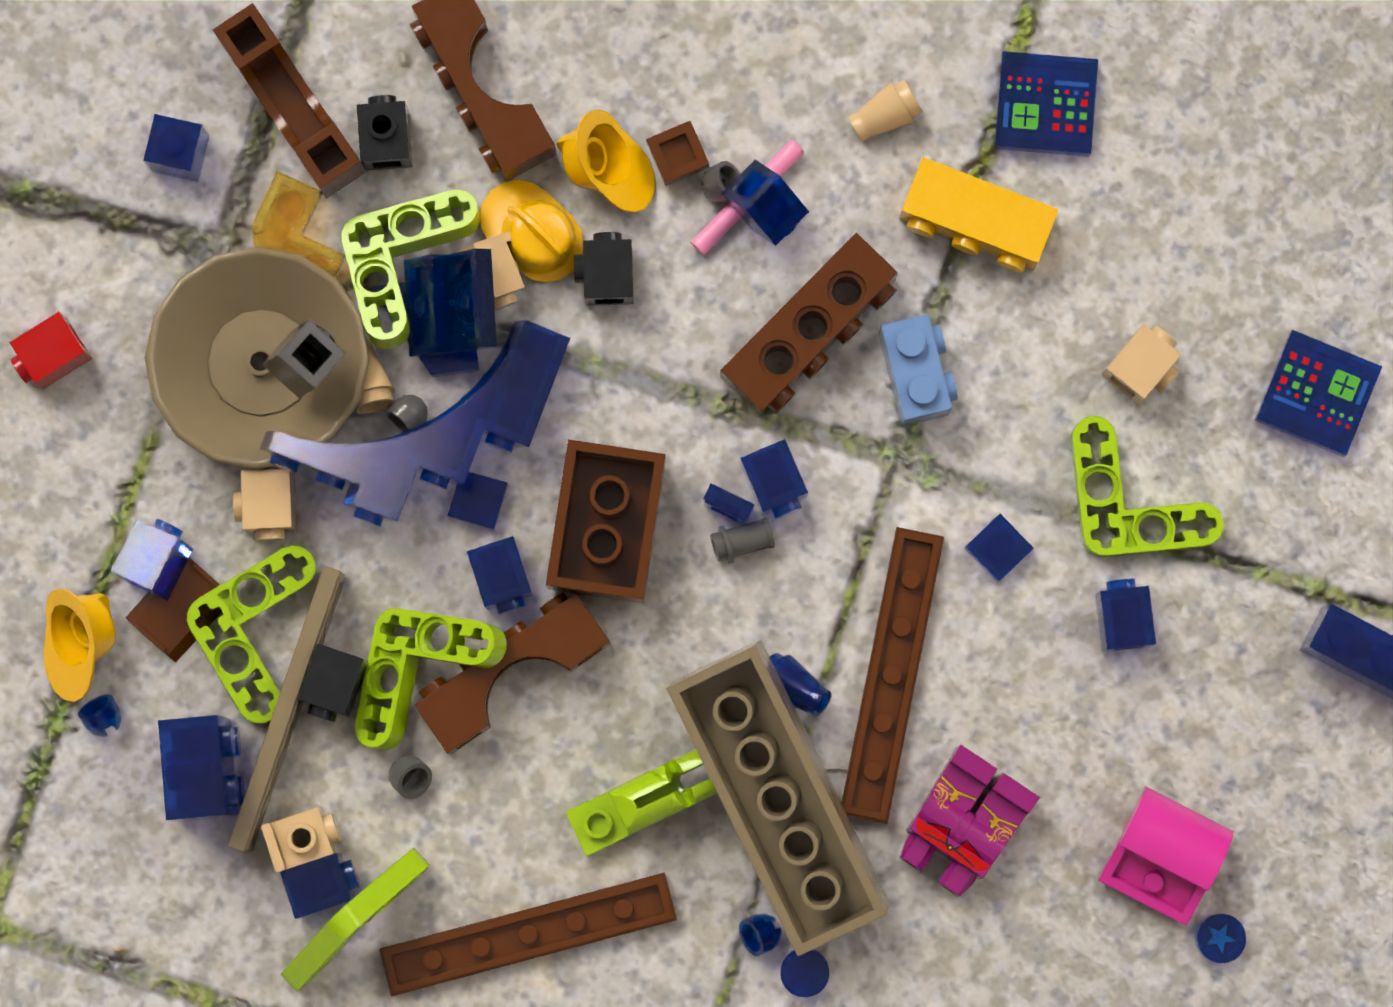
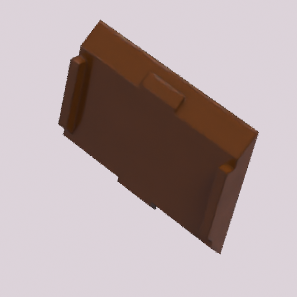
M183 553L125 618L174 662H177L196 641L187 624V612L191 604L199 597L220 586V584L187 554ZM206 604L201 605L198 608L201 616L195 620V623L199 629L204 626L209 627L222 611L218 607L210 610Z

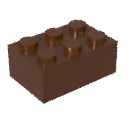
M568 439L546 579L548 590L644 604L666 465V454Z

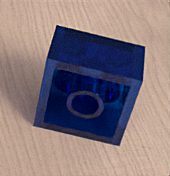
M220 715L158 720L166 820L181 822L238 816V806L242 805L245 797L243 776H237L234 768V756H241L239 727H233L230 718Z

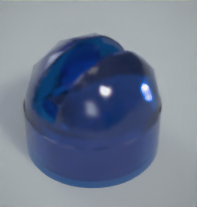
M110 694L92 699L78 712V717L84 727L91 734L100 737L108 736L105 729L110 726L117 731L122 720L120 708Z
M767 913L755 914L740 922L739 934L745 948L752 955L761 956L778 946L782 929H775L773 922L776 921V918Z

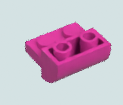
M1145 786L1123 827L1119 840L1099 875L1098 881L1187 926L1206 890L1209 891L1222 866L1234 831Z

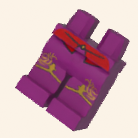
M963 745L956 747L915 817L905 830L910 834L899 856L901 860L920 872L924 869L935 851L949 859L951 862L937 883L957 897H960L974 883L976 878L983 879L1012 835L1040 799L1038 795L1005 773H1001L997 776L974 813L970 811L998 769Z

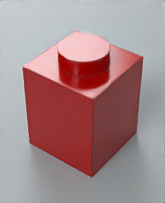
M59 311L9 342L17 354L10 361L25 383L33 380L43 390L93 359L69 320Z

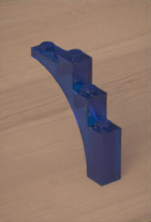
M528 320L515 321L501 351L476 385L451 407L418 427L392 437L353 444L321 443L299 439L278 431H266L260 450L272 454L269 463L285 470L297 473L299 466H303L317 472L315 481L340 491L343 490L345 483L350 485L343 504L356 508L353 517L381 527L383 519L398 522L417 470L422 471L419 480L446 490L449 483H465L483 434L487 435L484 443L512 453L514 446L530 447L570 338Z

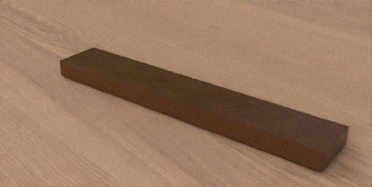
M896 527L841 801L849 817L888 824L944 536Z
M664 872L383 947L379 950L392 997L676 921L677 917Z

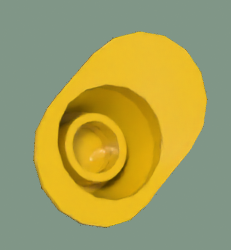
M600 109L587 112L580 120L577 128L558 139L556 144L562 153L564 170L576 186L597 190L618 209L631 213L645 209L652 201L655 191V175L650 160L641 147L620 127L618 122L608 112Z
M517 179L501 183L492 189L482 202L480 223L483 234L486 238H490L510 231L512 241L507 243L512 257L519 266L520 273L531 280L548 283L561 280L574 271V254H583L582 230L575 219L547 191L533 182Z
M58 588L50 592L46 600L44 666L51 686L64 700L76 702L85 697L91 688L95 662L107 654L115 643L116 631L107 595L97 593L75 596L69 590Z

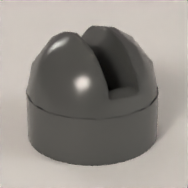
M722 161L711 166L704 172L701 179V185L706 189L704 195L712 202H728L740 196L743 191L742 176L739 170L728 161Z
M403 395L385 410L386 415L393 424L410 437H414L424 427L428 415L426 404L415 395Z
M407 755L398 758L392 763L389 769V781L401 796L407 799H414L427 791L432 781V772L419 758Z

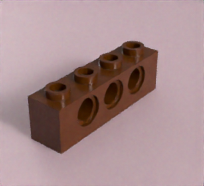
M856 232L720 370V377L761 417L769 409L777 414L796 394L790 387L803 374L809 380L816 375L830 359L824 353L837 340L843 345L846 344L863 326V323L858 318L870 306L878 311L895 294L897 289L892 284L896 280L898 272ZM840 283H850L857 288L860 298L852 305L839 304L832 295L833 288ZM807 317H816L824 323L826 332L819 339L809 340L799 332V323ZM774 351H782L791 358L792 367L784 374H773L768 371L764 364L766 356Z

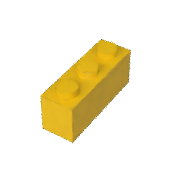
M922 157L899 219L908 222L906 228L913 233L928 238H933L934 233L952 239L951 246L962 252L978 255L981 250L998 257L996 261L998 265L1014 272L1023 273L1025 268L1033 271L1036 268L1059 209Z

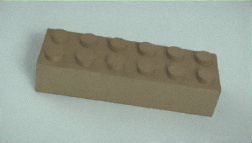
M760 639L673 681L666 689L797 956L886 916L891 903L762 640Z

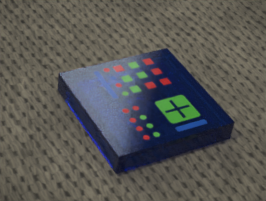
M1002 51L994 149L1090 157L1092 151L1098 59Z
M1291 330L1254 421L1345 457L1382 366Z

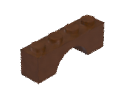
M421 0L412 5L417 20L409 25L422 49L431 46L438 57L439 62L432 66L444 89L447 91L454 87L459 95L462 104L455 108L468 132L477 129L486 145L478 149L490 172L493 174L500 170L507 182L556 156L555 144L532 104L513 105L497 101L482 91L472 76L473 55L479 42L488 32L486 20L475 0Z
M253 3L212 29L237 69L326 199L366 173L361 161L310 90Z
M562 592L540 608L544 616L527 626L524 620L506 630L504 632L507 641L506 652L503 659L497 665L491 668H479L459 664L463 672L447 682L441 676L418 692L422 700L414 706L447 754L452 755L491 728L488 715L490 692L499 676L509 667L525 660L542 659L557 663L572 672L611 645L609 639L577 593L567 598L564 592Z

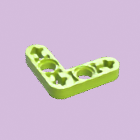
M460 189L449 190L369 212L350 219L344 225L341 232L342 245L362 321L371 343L376 347L394 349L402 345L410 333V323L392 258L472 235L478 229L480 212L474 196L467 191ZM460 206L463 211L464 220L455 222L451 209ZM429 213H436L440 228L434 229ZM409 217H416L424 222L423 230L413 237L402 236L398 232L399 224ZM388 225L393 241H386L382 226ZM368 232L370 246L361 248L358 234ZM373 272H381L389 277L387 286L378 292H369L362 287L366 276ZM378 306H387L388 313L393 322V331L389 333L383 332V329L380 327L382 322Z
M1089 416L1077 423L1071 433L1070 444L1080 535L1083 546L1089 553L1096 557H1115L1195 549L1209 546L1220 538L1224 528V520L1219 510L1209 503L1198 502L1125 510L1117 437L1113 425L1101 416ZM1088 426H1095L1098 434H1105L1106 441L1099 444L1098 455L1099 460L1109 457L1110 466L1095 464L1087 468L1082 467V460L1090 461L1092 459L1090 445L1088 443H1081L1080 436L1088 432ZM1094 473H1102L1110 479L1112 492L1107 499L1095 500L1086 493L1085 481L1088 476ZM1114 505L1116 514L1108 512L1105 514L1107 528L1109 530H1116L1117 537L1109 541V548H1102L1100 540H1092L1091 532L1099 528L1098 514L1089 517L1087 508L1103 509ZM1196 512H1202L1204 520H1212L1213 528L1205 532L1204 539L1199 538L1196 530H1187L1179 533L1182 542L1173 541L1175 524L1171 516L1172 513L1179 514L1178 523L1193 521L1196 518ZM1145 517H1157L1164 523L1166 532L1161 542L1152 544L1141 538L1139 524Z
M290 545L280 549L199 597L191 604L187 612V624L191 633L240 714L252 723L271 721L280 692L240 625L305 587L312 580L316 564L311 553L301 546ZM290 554L294 560L302 557L307 564L301 570L304 578L296 581L293 576L284 578L278 582L284 591L275 595L271 581L260 569L270 565L273 575L285 566L284 556ZM256 579L264 585L265 598L260 605L247 607L239 601L237 588L243 580ZM204 604L210 610L218 607L222 611L223 615L218 618L217 622L223 633L229 627H232L237 634V637L223 640L213 651L206 644L207 640L215 639L211 629L208 626L199 629L195 623V620L201 616L198 608ZM231 645L242 647L248 655L246 669L238 674L226 672L220 664L222 651ZM255 669H258L262 676V679L253 681L257 690L260 693L269 691L273 697L267 704L270 711L263 716L258 710L252 712L247 710L245 704L249 703L251 696L245 686L236 693L231 685L232 682L246 679Z
M389 608L382 612L374 626L355 722L357 739L366 747L382 751L397 747L402 741L406 729L419 658L479 668H491L503 659L506 652L507 641L502 630L497 626L481 621L407 609ZM445 625L449 633L448 642L443 649L435 651L431 643L432 634L437 627ZM400 626L416 630L415 639L405 636H393V630L395 627ZM465 637L476 640H488L486 650H477L464 646ZM394 666L398 673V682L393 690L386 693L382 688L381 678L387 668ZM379 700L392 702L391 708L378 706ZM376 722L386 723L384 733L374 732Z
M413 847L337 912L280 975L296 992L300 991L322 971L361 928L408 889L431 865Z

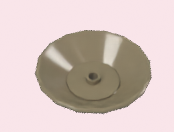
M253 247L214 255L179 278L153 316L145 353L152 401L176 437L212 461L255 470L300 461L335 438L361 401L370 358L362 316L338 279L302 255L263 247ZM307 320H311L314 324L325 329L345 354L314 390L298 398L267 369L262 371L255 370L253 368V360L261 354L270 356L294 328Z

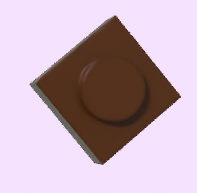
M691 121L646 139L647 146L665 186L709 168V162Z

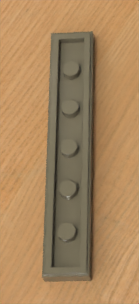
M327 566L323 567L227 847L242 852L253 851L303 702L298 700L316 645L324 644L346 580L345 574L339 570Z

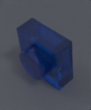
M1001 513L964 547L997 583L1034 549Z

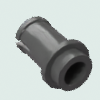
M767 517L727 530L724 526H719L718 532L710 534L713 551L718 562L727 560L728 564L734 563V557L775 547L773 533Z

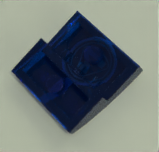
M475 248L448 255L430 254L404 260L406 311L410 323V333L408 335L409 357L443 355L497 347L491 249Z

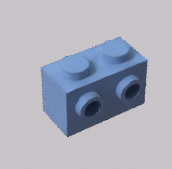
M929 314L881 325L878 335L901 427L948 416L952 410L951 401L958 400L952 372L943 373L939 354L946 353V347L940 325L931 326Z

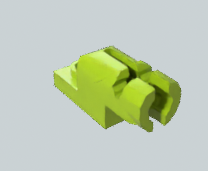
M697 750L688 752L566 811L565 813L585 856H589L717 794L710 778L690 788H683L680 782L681 776L703 765Z

